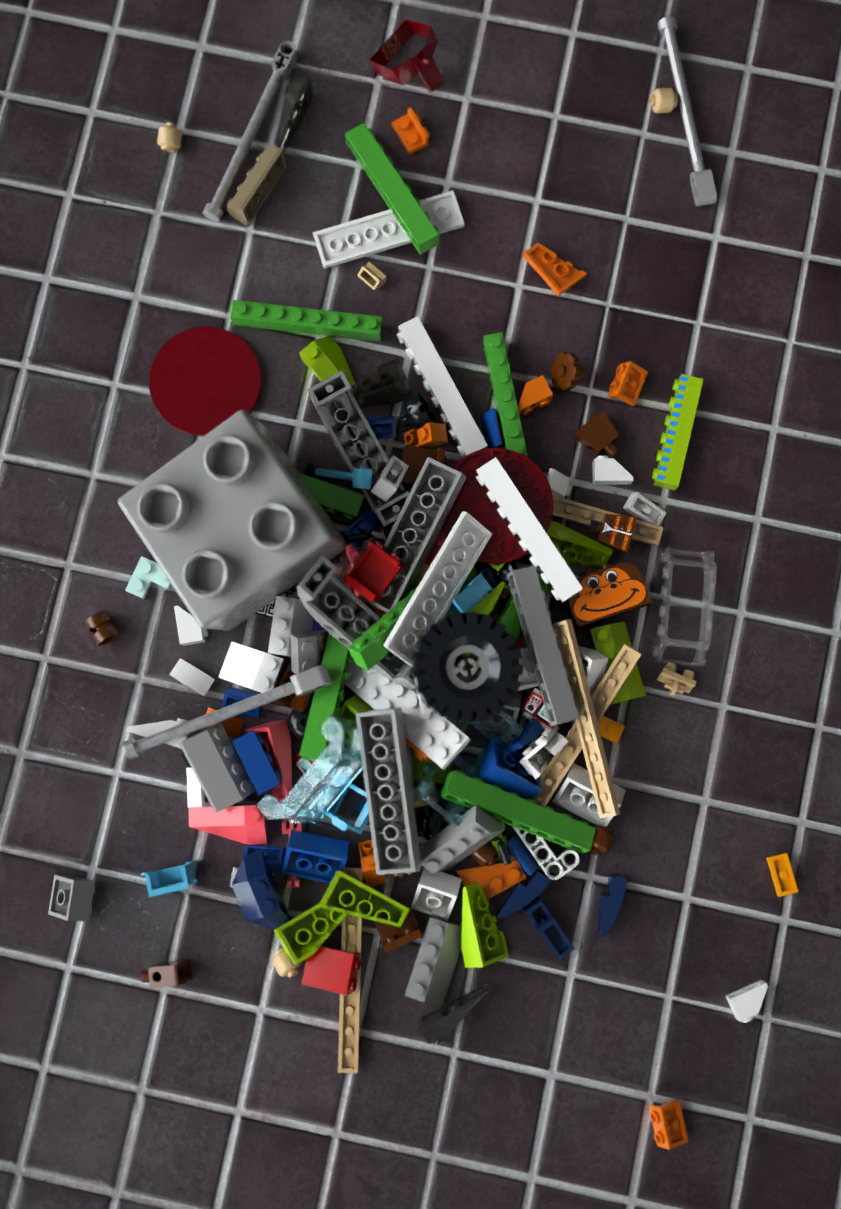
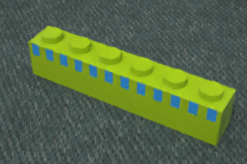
M681 374L674 381L672 390H675L674 397L670 398L668 405L671 411L670 415H666L664 422L667 428L666 432L662 433L660 443L663 445L662 449L657 452L656 461H658V466L654 468L651 478L654 479V486L674 491L679 487L703 384L702 378Z

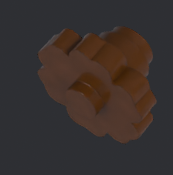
M560 352L555 356V362L551 363L550 375L553 376L552 384L555 385L556 389L570 391L576 387V381L583 378L584 367L579 364L580 360L575 353Z

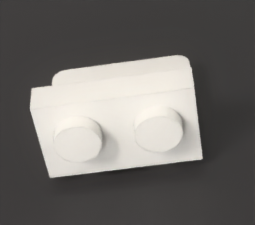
M557 725L554 728L549 726L539 738H535L528 745L529 747L522 752L524 757L519 762L527 773L535 779L543 773L552 760V757L543 746L559 729Z

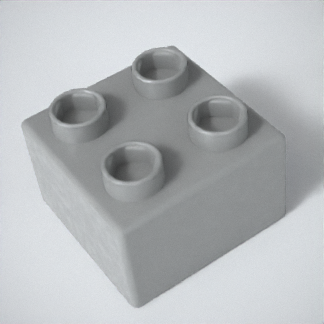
M244 410L236 412L118 499V505L198 625L204 629L233 630L275 600L276 596L282 595L303 580L322 555L327 560H331L345 550L347 542L270 430Z

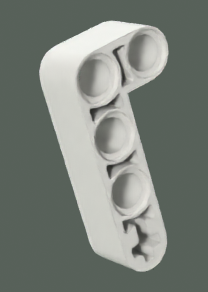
M512 826L545 875L550 879L557 880L578 865L579 855L575 851L566 849L555 856L543 838L536 836L534 842L528 843L525 839L528 832L523 831L520 833L521 829ZM541 848H545L547 851V856L544 859L537 857V852ZM568 853L574 855V862L571 864L565 862V856ZM551 865L558 866L559 871L556 875L549 874V867Z

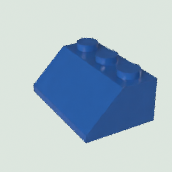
M253 730L232 741L258 796L280 785L279 780L282 778L277 768L272 769L270 763L273 760L268 751L264 752L261 746L264 742L259 733L255 734Z
M492 737L479 764L480 779L491 785L501 787V790L505 792L517 793L520 798L525 800L532 799L541 791L540 776L535 779L527 773L519 762L524 757L522 752L516 750L509 753L507 751L509 745Z
M291 830L281 874L330 884L336 871L343 872L349 842Z

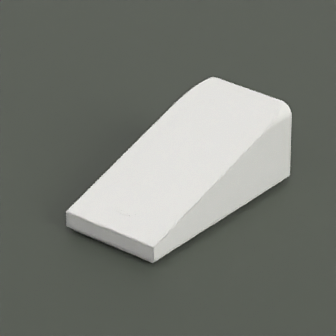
M638 492L631 493L623 507L624 510L642 521L657 526L661 524L667 513Z

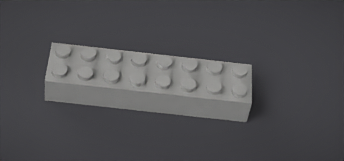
M427 457L384 544L386 547L384 551L388 554L391 552L395 553L401 558L399 562L404 566L377 604L371 602L362 594H359V599L388 613L399 601L409 594L467 478L463 473Z
M401 707L356 713L376 874L416 872L422 867Z

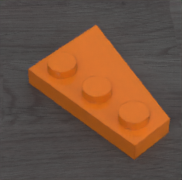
M536 243L523 254V257L558 297L587 275L583 270L579 271L574 268L572 263L558 258L556 253L540 243Z
M512 860L511 864L505 866L501 862L490 866L456 870L462 879L464 887L479 882L487 900L527 878L518 860Z

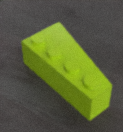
M339 870L336 871L318 905L321 908L401 927L409 911V908Z

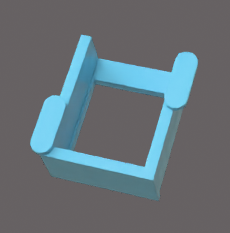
M482 573L459 590L445 616L470 612L493 591L492 587L482 576Z
M337 772L318 811L330 817L332 824L343 831L350 829L362 834L369 821L367 801L355 824H352L336 813L350 788L365 797L366 791L352 784L349 777Z
M196 860L186 862V864L141 873V875H145L149 897L188 889L190 884L197 882L194 868Z

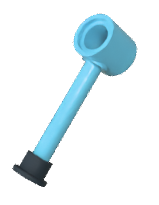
M308 463L305 468V475L352 480V487L371 489L373 469L354 467V471L351 473L322 469L319 466Z

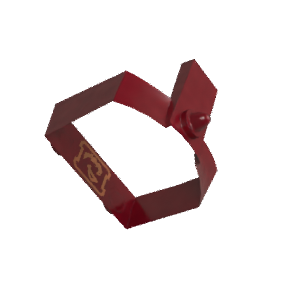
M405 19L370 58V62L378 75L400 85H405L418 73L428 92H433L444 80L432 57L438 40L430 25ZM414 34L427 38L425 46L414 58H410L393 69L385 67Z

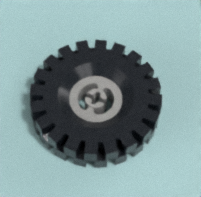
M476 612L455 613L438 619L436 623H432L425 629L424 635H421L417 640L416 651L412 652L411 661H413V668H410L411 678L415 680L414 688L417 694H420L423 698L421 701L428 708L434 710L433 712L437 715L458 722H481L487 720L490 716H496L502 712V707L504 705L508 706L514 699L512 696L513 692H518L521 684L518 681V677L523 675V665H519V659L522 658L520 648L515 647L514 643L517 641L512 633H507L505 631L507 627L501 622H495L493 617L485 614L480 615ZM464 652L470 653L475 657V661L471 658L459 659L454 667L455 659ZM465 664H469V668L463 670L462 667L465 666ZM477 671L476 676L468 682H463L457 678V674L468 676L474 675Z

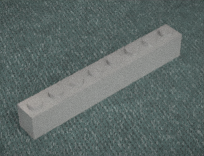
M534 566L512 570L506 576L550 726L579 719V708L574 702L573 688L567 678L568 671L562 662V651L557 645L556 631L550 621V611L546 608L545 593L539 584V573L535 570Z

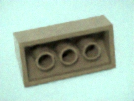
M266 148L263 153L258 155L256 164L247 173V178L239 184L236 195L228 201L227 209L231 217L249 226L287 168L283 149Z

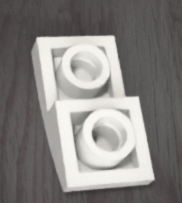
M182 659L178 660L169 674L202 696H205L215 680Z
M556 732L543 748L555 756L564 748L568 741L564 736Z

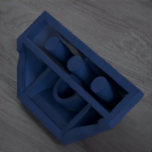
M261 849L244 856L231 885L245 919L254 924L276 929L290 921L291 917L263 850Z

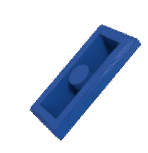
M493 408L481 415L484 438L488 445L487 449L502 448L496 409Z
M395 416L366 418L377 439L396 437Z
M227 687L224 692L222 708L258 694ZM262 706L241 714L259 718Z
M515 834L506 841V845L528 875H531L539 867V864L518 834Z
M245 844L243 857L262 849L271 871L281 872L284 848Z

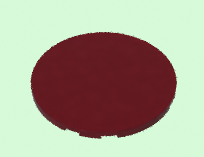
M216 327L191 328L172 337L155 356L149 374L150 395L157 411L172 427L194 436H205L240 410L251 414L261 391V371L253 351L237 335Z
M490 448L475 451L460 459L452 467V469L463 473L467 478L442 526V531L447 538L462 511L468 512L492 533L477 559L478 562L508 563L520 559L529 553L528 550L524 552L520 546L519 541L521 539L518 534L513 535L510 531L508 519H503L497 511L500 507L496 501L492 503L486 493L489 492L485 485L481 486L476 479V476H478L476 470L495 457L546 533L553 517V494L543 471L527 456L506 448Z

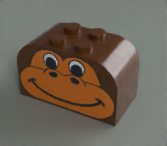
M611 563L600 566L598 571L594 572L593 569H590L576 578L583 590L566 600L564 606L569 619L572 621L574 631L646 607L652 601L643 576L635 566L628 563H619L612 566Z

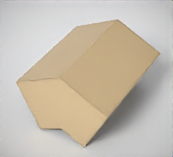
M370 262L363 266L357 275L373 290L379 289L387 281L386 275Z

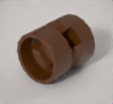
M107 610L100 611L85 621L89 631L94 632L93 638L98 646L105 645L120 635L116 625L111 624L112 618Z

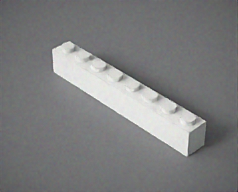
M417 316L399 325L397 337L401 344H405L407 348L405 352L410 360L413 359L416 364L414 369L417 375H421L424 379L422 383L425 390L431 392L433 396L431 401L435 408L439 407L441 411L440 418L444 424H448L450 428L448 432L452 440L456 439L460 455L463 457L475 451L487 449L486 441L419 317Z
M495 457L477 469V481L481 486L485 485L489 491L486 493L492 503L496 501L500 507L497 511L503 519L507 518L510 522L508 527L512 534H518L520 537V546L524 552L529 551L532 556L529 558L535 568L539 566L543 572L540 576L545 584L550 583L553 587L551 593L557 601L561 600L563 603L582 591V586L498 459Z

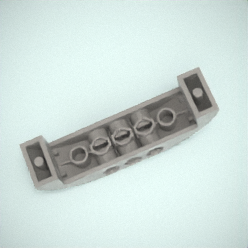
M341 370L307 390L326 430L349 471L353 473L354 467L373 469L371 489H359L365 495V499L381 524L385 527L397 520L410 493L404 489L402 483H400L387 502L370 492L389 460L350 391L351 386Z
M322 555L297 586L298 596L311 616L348 649L355 639L363 635L370 626L374 625L381 618L333 576L338 568ZM389 652L372 668L389 680L415 690L414 678H411L410 669L413 666L408 665L392 652Z

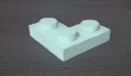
M141 556L125 591L144 599L152 582L167 589H170L172 584L158 563Z

